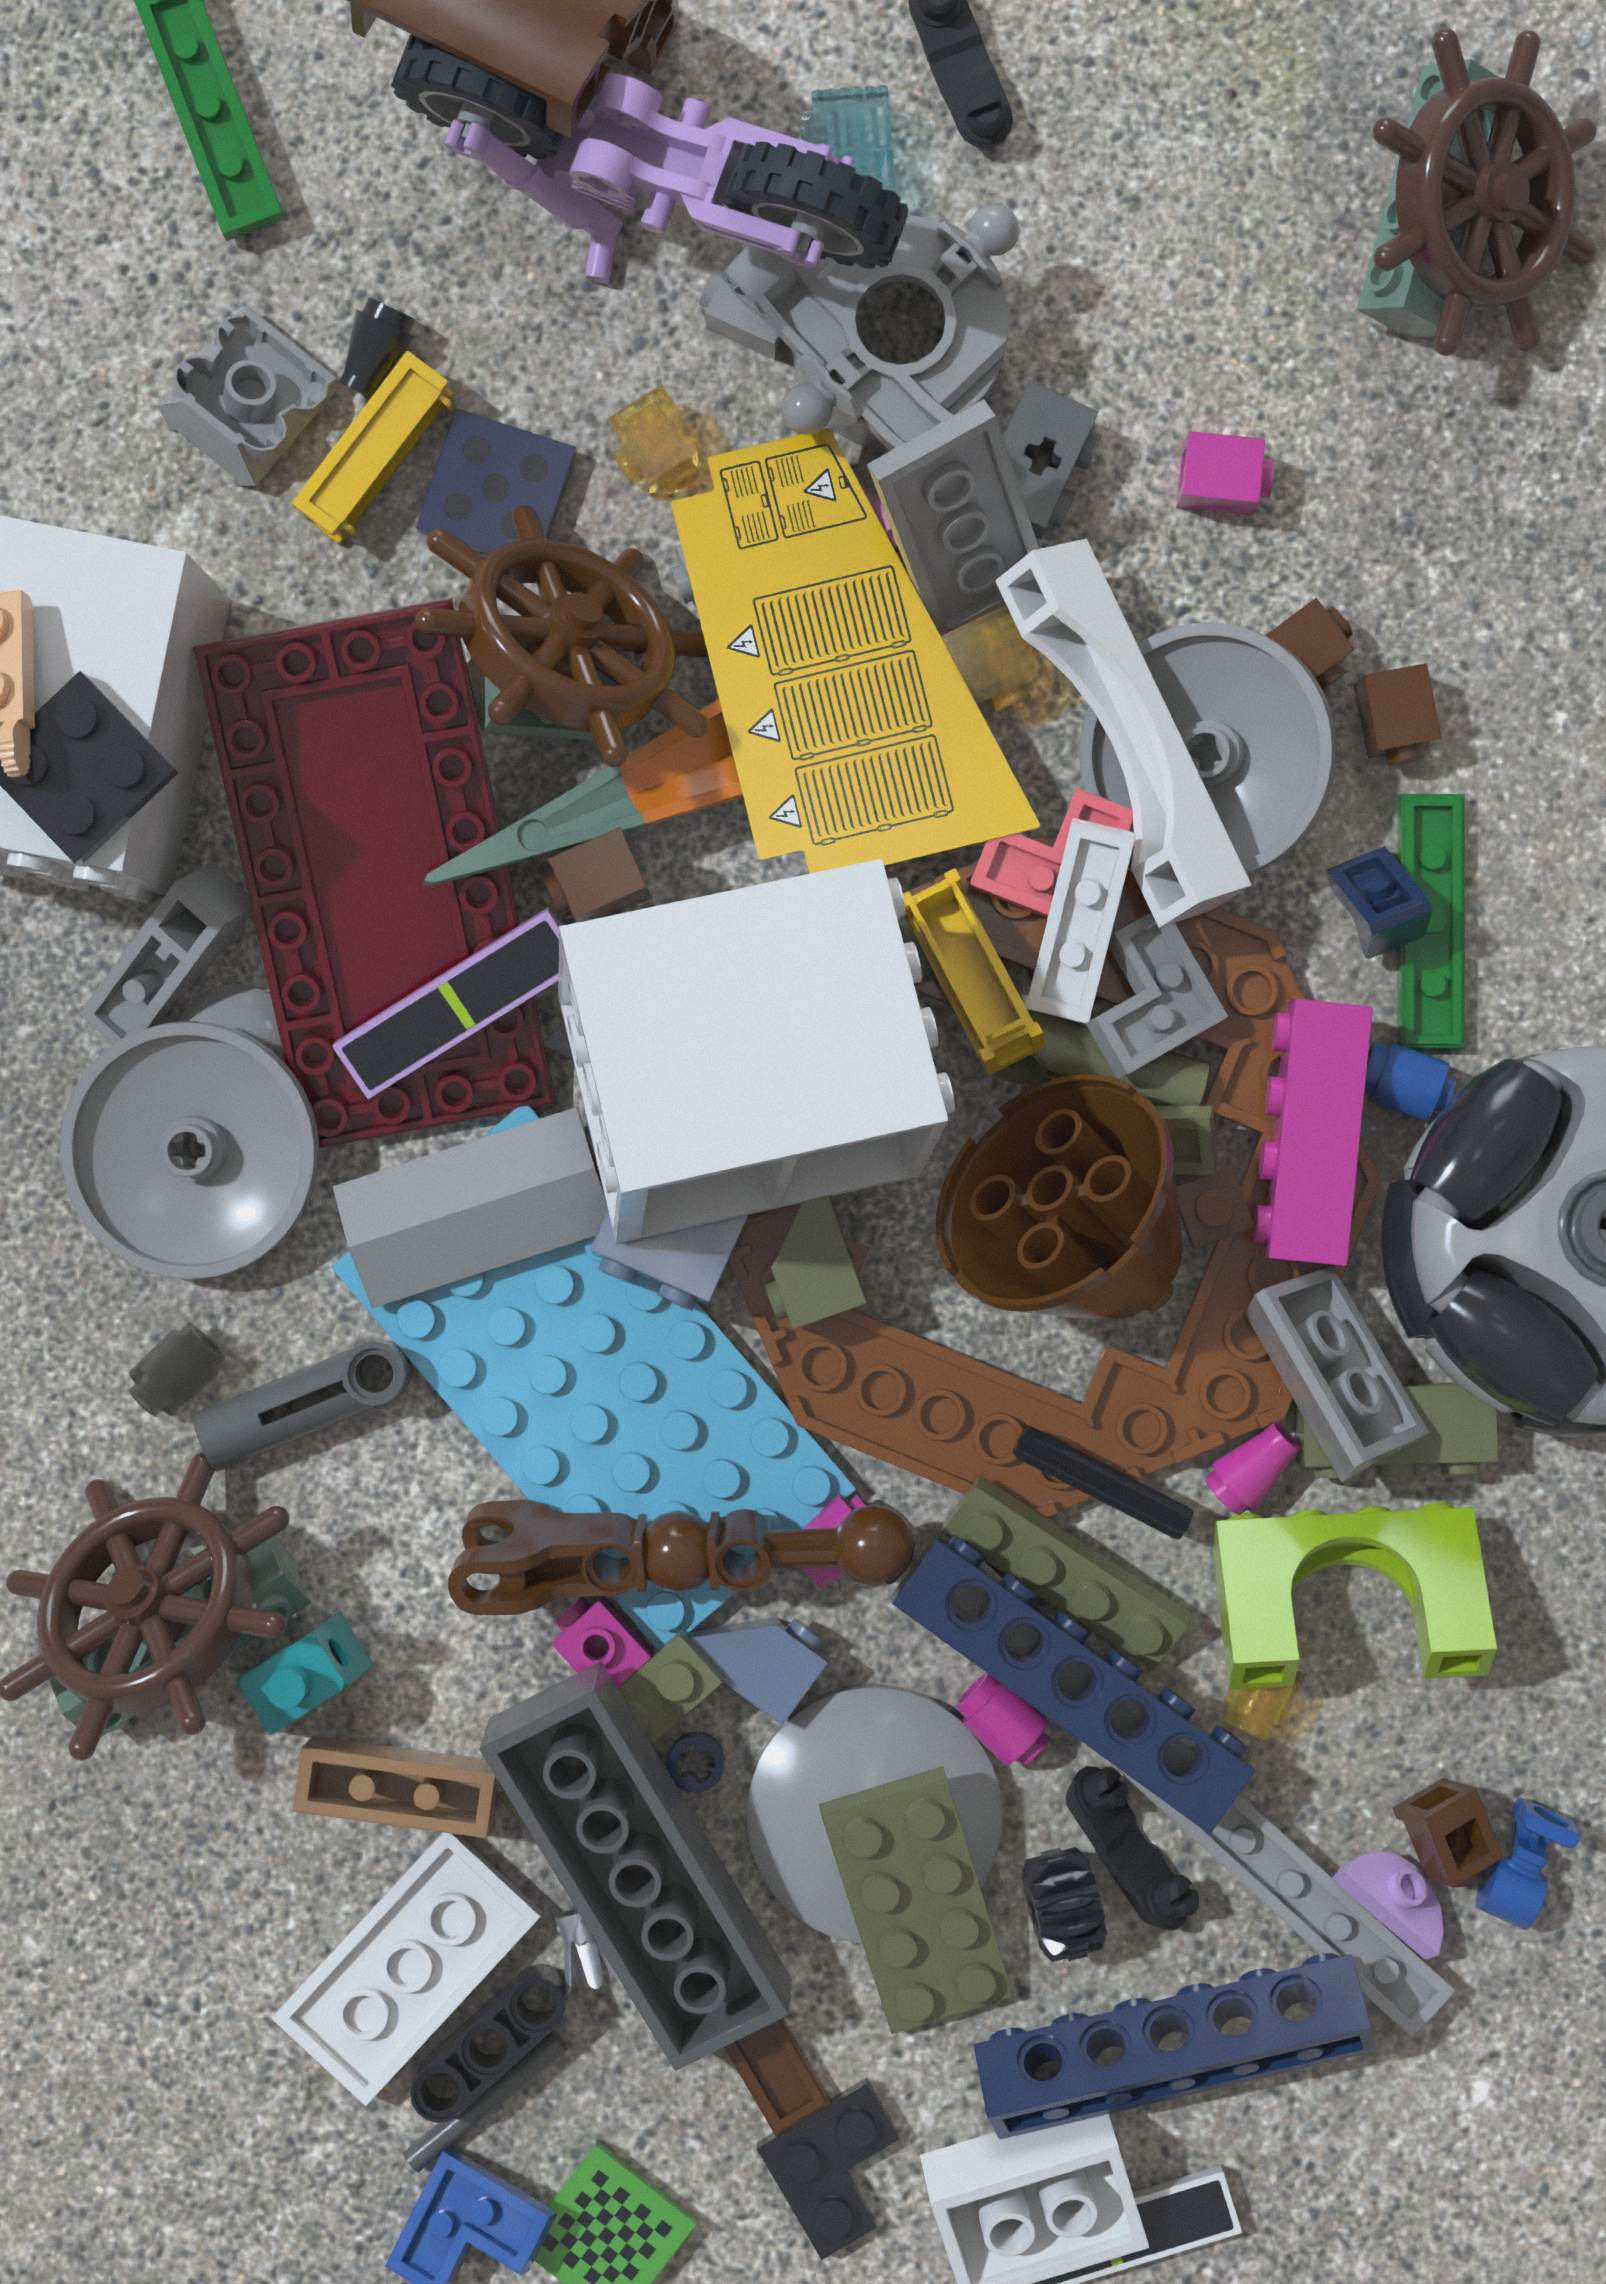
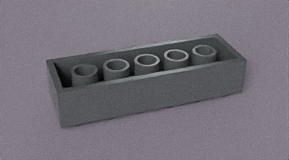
M602 1661L489 1718L480 1744V1752L675 2071L789 2015L792 1978Z

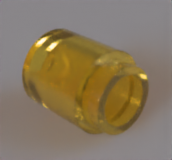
M1298 1667L1294 1686L1228 1689L1223 1700L1228 1705L1223 1720L1250 1735L1269 1741L1275 1728L1282 1729L1307 1672Z

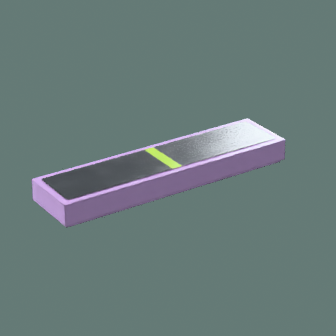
M550 906L335 1041L332 1045L333 1049L367 1099H370L559 980V926L562 925Z

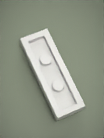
M1077 818L1072 819L1026 1004L1027 1009L1082 1023L1089 1022L1136 833Z

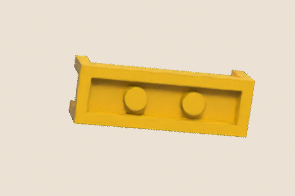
M407 350L291 502L299 515L340 546L348 535L356 540L359 537V533L354 528V525L443 409L450 414L454 412L455 407L451 400L455 395L447 388L449 381Z
M956 868L944 873L945 880L911 896L909 891L904 893L905 916L987 1076H990L1045 1048L1046 1045L1042 1029L1037 1021L1033 1022L963 889L961 877Z

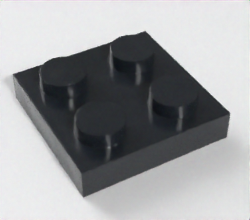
M81 671L72 677L35 712V728L30 729L31 754H29V759L31 762L29 763L30 769H28V773L25 776H7V773H4L0 760V786L65 855L78 866L87 861L179 773Z

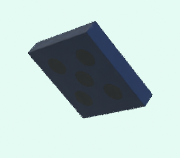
M455 408L416 526L417 531L429 535L434 529H445L475 551L488 555L492 550L501 545L519 540L512 522V514L517 507L528 505L536 511L545 537L549 539L577 454L576 447Z

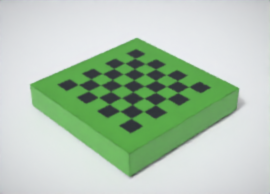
M596 2140L546 2206L558 2214L534 2261L563 2284H651L696 2227L698 2218L604 2144Z

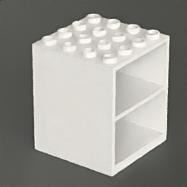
M0 516V593L22 590L31 598L33 603L35 712L72 677L81 671L179 772L81 866L74 864L0 786V875L26 879L27 873L36 875L37 878L50 881V884L81 891H89V886L92 885L100 887L101 891L113 893V896L151 904L153 893L166 895L174 884L208 716L193 647L223 640L231 599L187 552Z
M882 858L559 926L558 997L616 1244L798 1204L827 1195L834 1196L920 1176L930 1155L933 1154L935 1145L940 1141L944 1128L947 1127V1114L955 1112V1101L947 1073L937 1074L930 1048L938 1047V1033L930 1007L920 1008L914 983L922 981L918 952L913 942L903 943L898 919L904 918L906 915L901 885L897 877L887 879Z

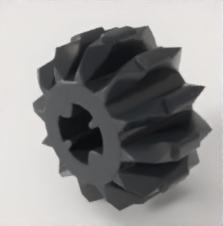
M1076 1847L1065 1850L1056 1848L1041 1852V1856L1026 1859L1021 1876L1025 1889L1024 1895L1033 1930L1043 1954L1052 1962L1063 1959L1072 1961L1088 1957L1087 1953L1102 1950L1107 1935L1104 1923L1105 1915L1101 1905V1896L1096 1886L1095 1875L1092 1874L1089 1860Z

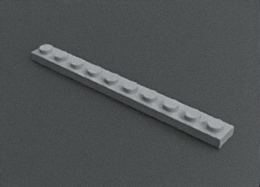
M986 1561L982 1562L981 1568L999 1581L1002 1580L1003 1577ZM976 1585L961 1587L952 1599V1609L959 1616L965 1618H973L980 1615L988 1604L987 1592ZM1017 1624L1007 1632L1005 1648L1014 1655H1028L1037 1648L1040 1642V1631L1031 1624ZM1071 1662L1065 1665L1058 1675V1687L1072 1694L1084 1691L1091 1683L1092 1668L1083 1662ZM1135 1700L1120 1702L1111 1713V1725L1120 1731L1134 1730L1143 1721L1145 1714L1143 1704ZM1176 1739L1165 1749L1163 1756L1164 1764L1172 1769L1186 1768L1194 1761L1196 1753L1181 1739ZM1113 1765L1319 1954L1333 1953L1339 1957L1352 1954L1362 1993L1410 2037L1414 2038L1456 1991L1408 1945L1335 1883L1330 1874L1241 1793L1212 1833L1208 1834Z

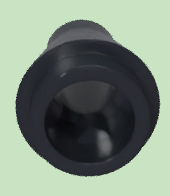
M368 297L363 311L356 309L345 367L339 383L372 397L415 336L409 333L415 319Z

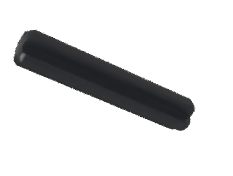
M1026 1426L1015 1443L1013 1454L1016 1458L1173 1539H1181L1188 1530L1194 1513L1191 1508L1032 1426Z

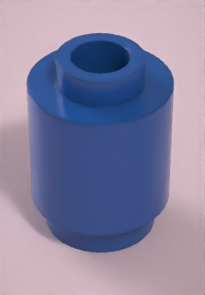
M1392 1041L1388 1047L1373 1042L1368 1051L1364 1093L1369 1094L1368 1101L1426 1123L1432 1112L1440 1114L1447 1107L1455 1089L1456 1079L1447 1076L1449 1063Z

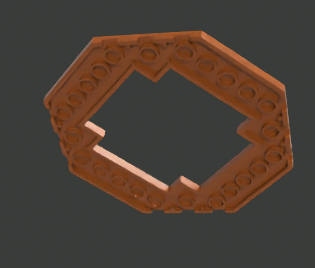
M1041 834L1030 838L1050 847H1053L1055 843L1054 839ZM979 860L957 868L956 870L961 877L964 892L999 958L1035 972L1048 918L968 887ZM1129 870L1126 873L1111 934L1151 913L1133 872ZM944 874L902 893L904 894L909 891L911 896L945 880ZM1216 907L1209 912L1175 922L1228 1015L1226 1019L1194 1036L1196 1039L1225 1050L1203 1106H1213L1214 1115L1260 1133L1240 1181L1242 1192L1253 1219L1256 1205L1266 1206L1268 1180L1259 1179V1157L1262 1142L1272 1141L1275 1116L1265 1114V1097L1269 1077H1279L1281 1051H1272L1271 1047L1274 1017L1276 1012L1285 1013L1286 1002L1293 999L1305 1000L1302 991H1299L1286 960V952L1277 931ZM1108 947L1095 997L1117 1006L1136 994ZM933 971L927 979L914 985L916 992L951 1006ZM1361 1136L1347 1265L1382 1182L1372 1157L1370 1158ZM802 1203L749 1214L728 1260L797 1426L962 1494H965L978 1476L981 1475L1046 1518L1057 1514L1058 1511L1090 1499L1092 1496L1016 1458L1013 1454V1449L1019 1435L1026 1426H1032L1131 1478L1139 1480L1142 1476L1173 1463L1182 1462L1257 1428H1263L1273 1422L1285 1419L1293 1397L1246 1317L1245 1312L1254 1295L1264 1288L1329 1266L1334 1267L1339 1278L1342 1280L1347 1266L1261 1257L1262 1244L1252 1242V1228L1217 1240L1164 1368L1105 1344L1083 1399L1079 1403L854 1309L843 1311L796 1329L792 1328L789 1317L777 1320L768 1298L765 1284L775 1281L771 1267ZM845 1237L859 1276L870 1247Z

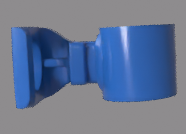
M1520 1797L1513 1805L1515 1830L1511 1841L1513 1850L1509 1856H1504L1485 1869L1477 1891L1476 1908L1523 1930H1527L1536 1920L1547 1893L1548 1881L1541 1870L1549 1860L1546 1852L1548 1843L1552 1841L1571 1849L1579 1843L1580 1833L1573 1820Z

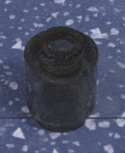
M188 1322L180 1331L172 1329L129 1371V1375L135 1383L129 1389V1392L136 1402L152 1416L157 1417L163 1411L169 1416L175 1417L218 1374L215 1367L225 1359V1356L202 1330Z

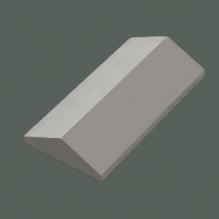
M578 1107L332 1186L347 1246L372 1308L597 1235L608 1210L599 1171Z

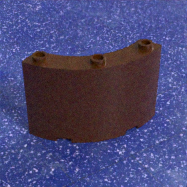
M346 0L350 2L353 33L365 38L375 19L380 18L546 99V127L571 138L587 108L600 90L605 75L610 72L611 67L603 64V62L610 55L621 60L628 56V64L651 75L675 31L679 19L678 0Z

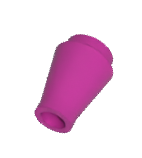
M1273 1422L1262 1433L1212 1463L1214 1470L1205 1478L1206 1483L1215 1496L1235 1514L1240 1515L1249 1507L1256 1510L1291 1459L1301 1451V1447L1282 1425Z

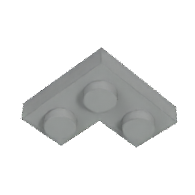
M1151 912L1111 934L1108 947L1136 995L1087 1022L1086 1026L1117 1079H1120L1226 1019L1228 1015L1175 923L1159 928Z

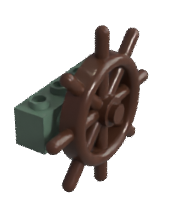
M1448 28L1438 30L1432 38V48L1437 63L1423 65L1407 126L1405 127L1395 120L1385 117L1376 121L1372 128L1374 140L1397 154L1398 160L1357 310L1406 338L1435 336L1434 348L1437 353L1443 356H1450L1458 350L1470 307L1505 305L1516 346L1526 352L1536 349L1540 343L1541 336L1529 295L1538 289L1549 277L1562 255L1581 265L1590 263L1596 255L1595 244L1571 229L1576 197L1572 154L1595 138L1597 128L1591 119L1581 118L1563 129L1558 117L1549 104L1529 87L1541 45L1540 37L1531 30L1523 31L1516 37L1505 78L1496 76L1472 59L1464 60L1457 34ZM1516 138L1523 155L1510 162ZM1509 223L1524 231L1517 248ZM1488 244L1495 274L1485 278L1479 275Z
M203 1452L196 1454L192 1458L176 1497L147 1498L118 1507L109 1484L101 1479L92 1480L86 1486L85 1495L96 1521L85 1528L68 1545L53 1566L50 1574L15 1570L6 1579L7 1589L12 1594L40 1599L37 1614V1638L41 1654L0 1680V1697L6 1701H15L49 1680L62 1715L76 1726L69 1742L68 1750L70 1755L78 1761L91 1758L100 1738L107 1733L119 1729L138 1713L159 1709L169 1704L172 1707L180 1729L185 1734L196 1735L200 1733L206 1725V1718L194 1690L204 1683L225 1660L229 1659L237 1650L257 1637L271 1639L281 1637L287 1629V1620L293 1614L311 1604V1600L287 1547L275 1536L288 1526L290 1521L288 1511L281 1506H272L236 1530L231 1531L216 1515L200 1505L215 1472ZM186 1537L206 1544V1549L174 1568ZM157 1538L146 1566H143L135 1547ZM113 1563L117 1573L112 1577L109 1584L96 1582L102 1573ZM83 1607L107 1611L78 1630L79 1618Z

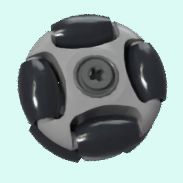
M1584 1046L1554 1050L1543 1054H1532L1517 1059H1504L1489 1069L1475 1075L1472 1081L1454 1096L1447 1107L1427 1127L1418 1140L1402 1170L1405 1180L1389 1184L1381 1224V1253L1385 1282L1392 1306L1408 1339L1425 1338L1426 1352L1443 1372L1479 1401L1502 1413H1510L1517 1427L1556 1437L1575 1438L1606 1435V1046Z

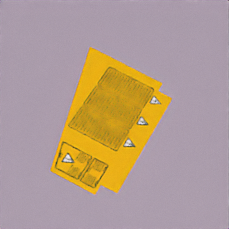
M825 428L815 434H800L708 457L707 461L714 490L673 500L671 506L758 858L763 860L802 850L805 853L809 874L881 858L885 866L1039 828L1040 823L831 429Z

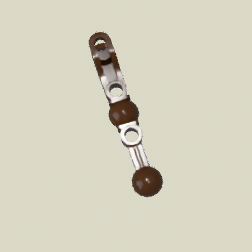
M532 1500L489 1501L473 1507L466 1517L462 1529V1540L465 1550L455 1559L448 1578V1590L456 1606L466 1613L474 1615H518L538 1609L548 1602L559 1598L617 1595L625 1593L633 1587H637L638 1592H646L648 1580L661 1590L675 1593L696 1590L709 1579L711 1590H719L720 1585H724L731 1590L744 1592L754 1590L764 1584L770 1574V1568L838 1566L841 1573L856 1585L877 1588L893 1584L908 1569L913 1560L915 1543L911 1529L905 1519L891 1508L873 1504L853 1509L840 1522L837 1528L773 1530L772 1524L763 1514L749 1509L735 1510L724 1517H720V1512H711L709 1524L695 1513L676 1510L661 1514L648 1524L647 1514H639L638 1519H634L622 1513H561L554 1511L543 1503ZM495 1525L506 1531L509 1538L500 1542H491L482 1536L480 1529L484 1526ZM743 1545L753 1548L756 1552L745 1555L739 1554L731 1548ZM607 1549L619 1550L626 1557L612 1558L605 1555L602 1551ZM475 1573L498 1574L500 1577L499 1583L489 1590L474 1588L469 1585L466 1578Z

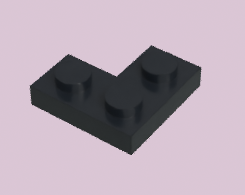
M867 2077L831 2098V2105L780 2135L775 2136L772 2133L757 2142V2151L821 2260L877 2228V2221L847 2170L900 2139L897 2128Z

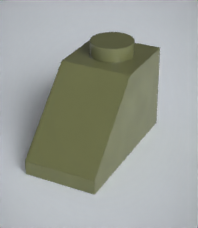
M827 1195L803 1201L771 1267L775 1281L765 1284L776 1319L781 1320L789 1317L793 1329L868 1302L831 1197Z

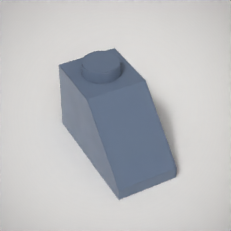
M777 1617L696 1629L689 1632L695 1644L725 1675L726 1678L723 1682L781 1725L785 1723L828 1664V1655L820 1649L825 1642L824 1638L797 1618H794L789 1626Z

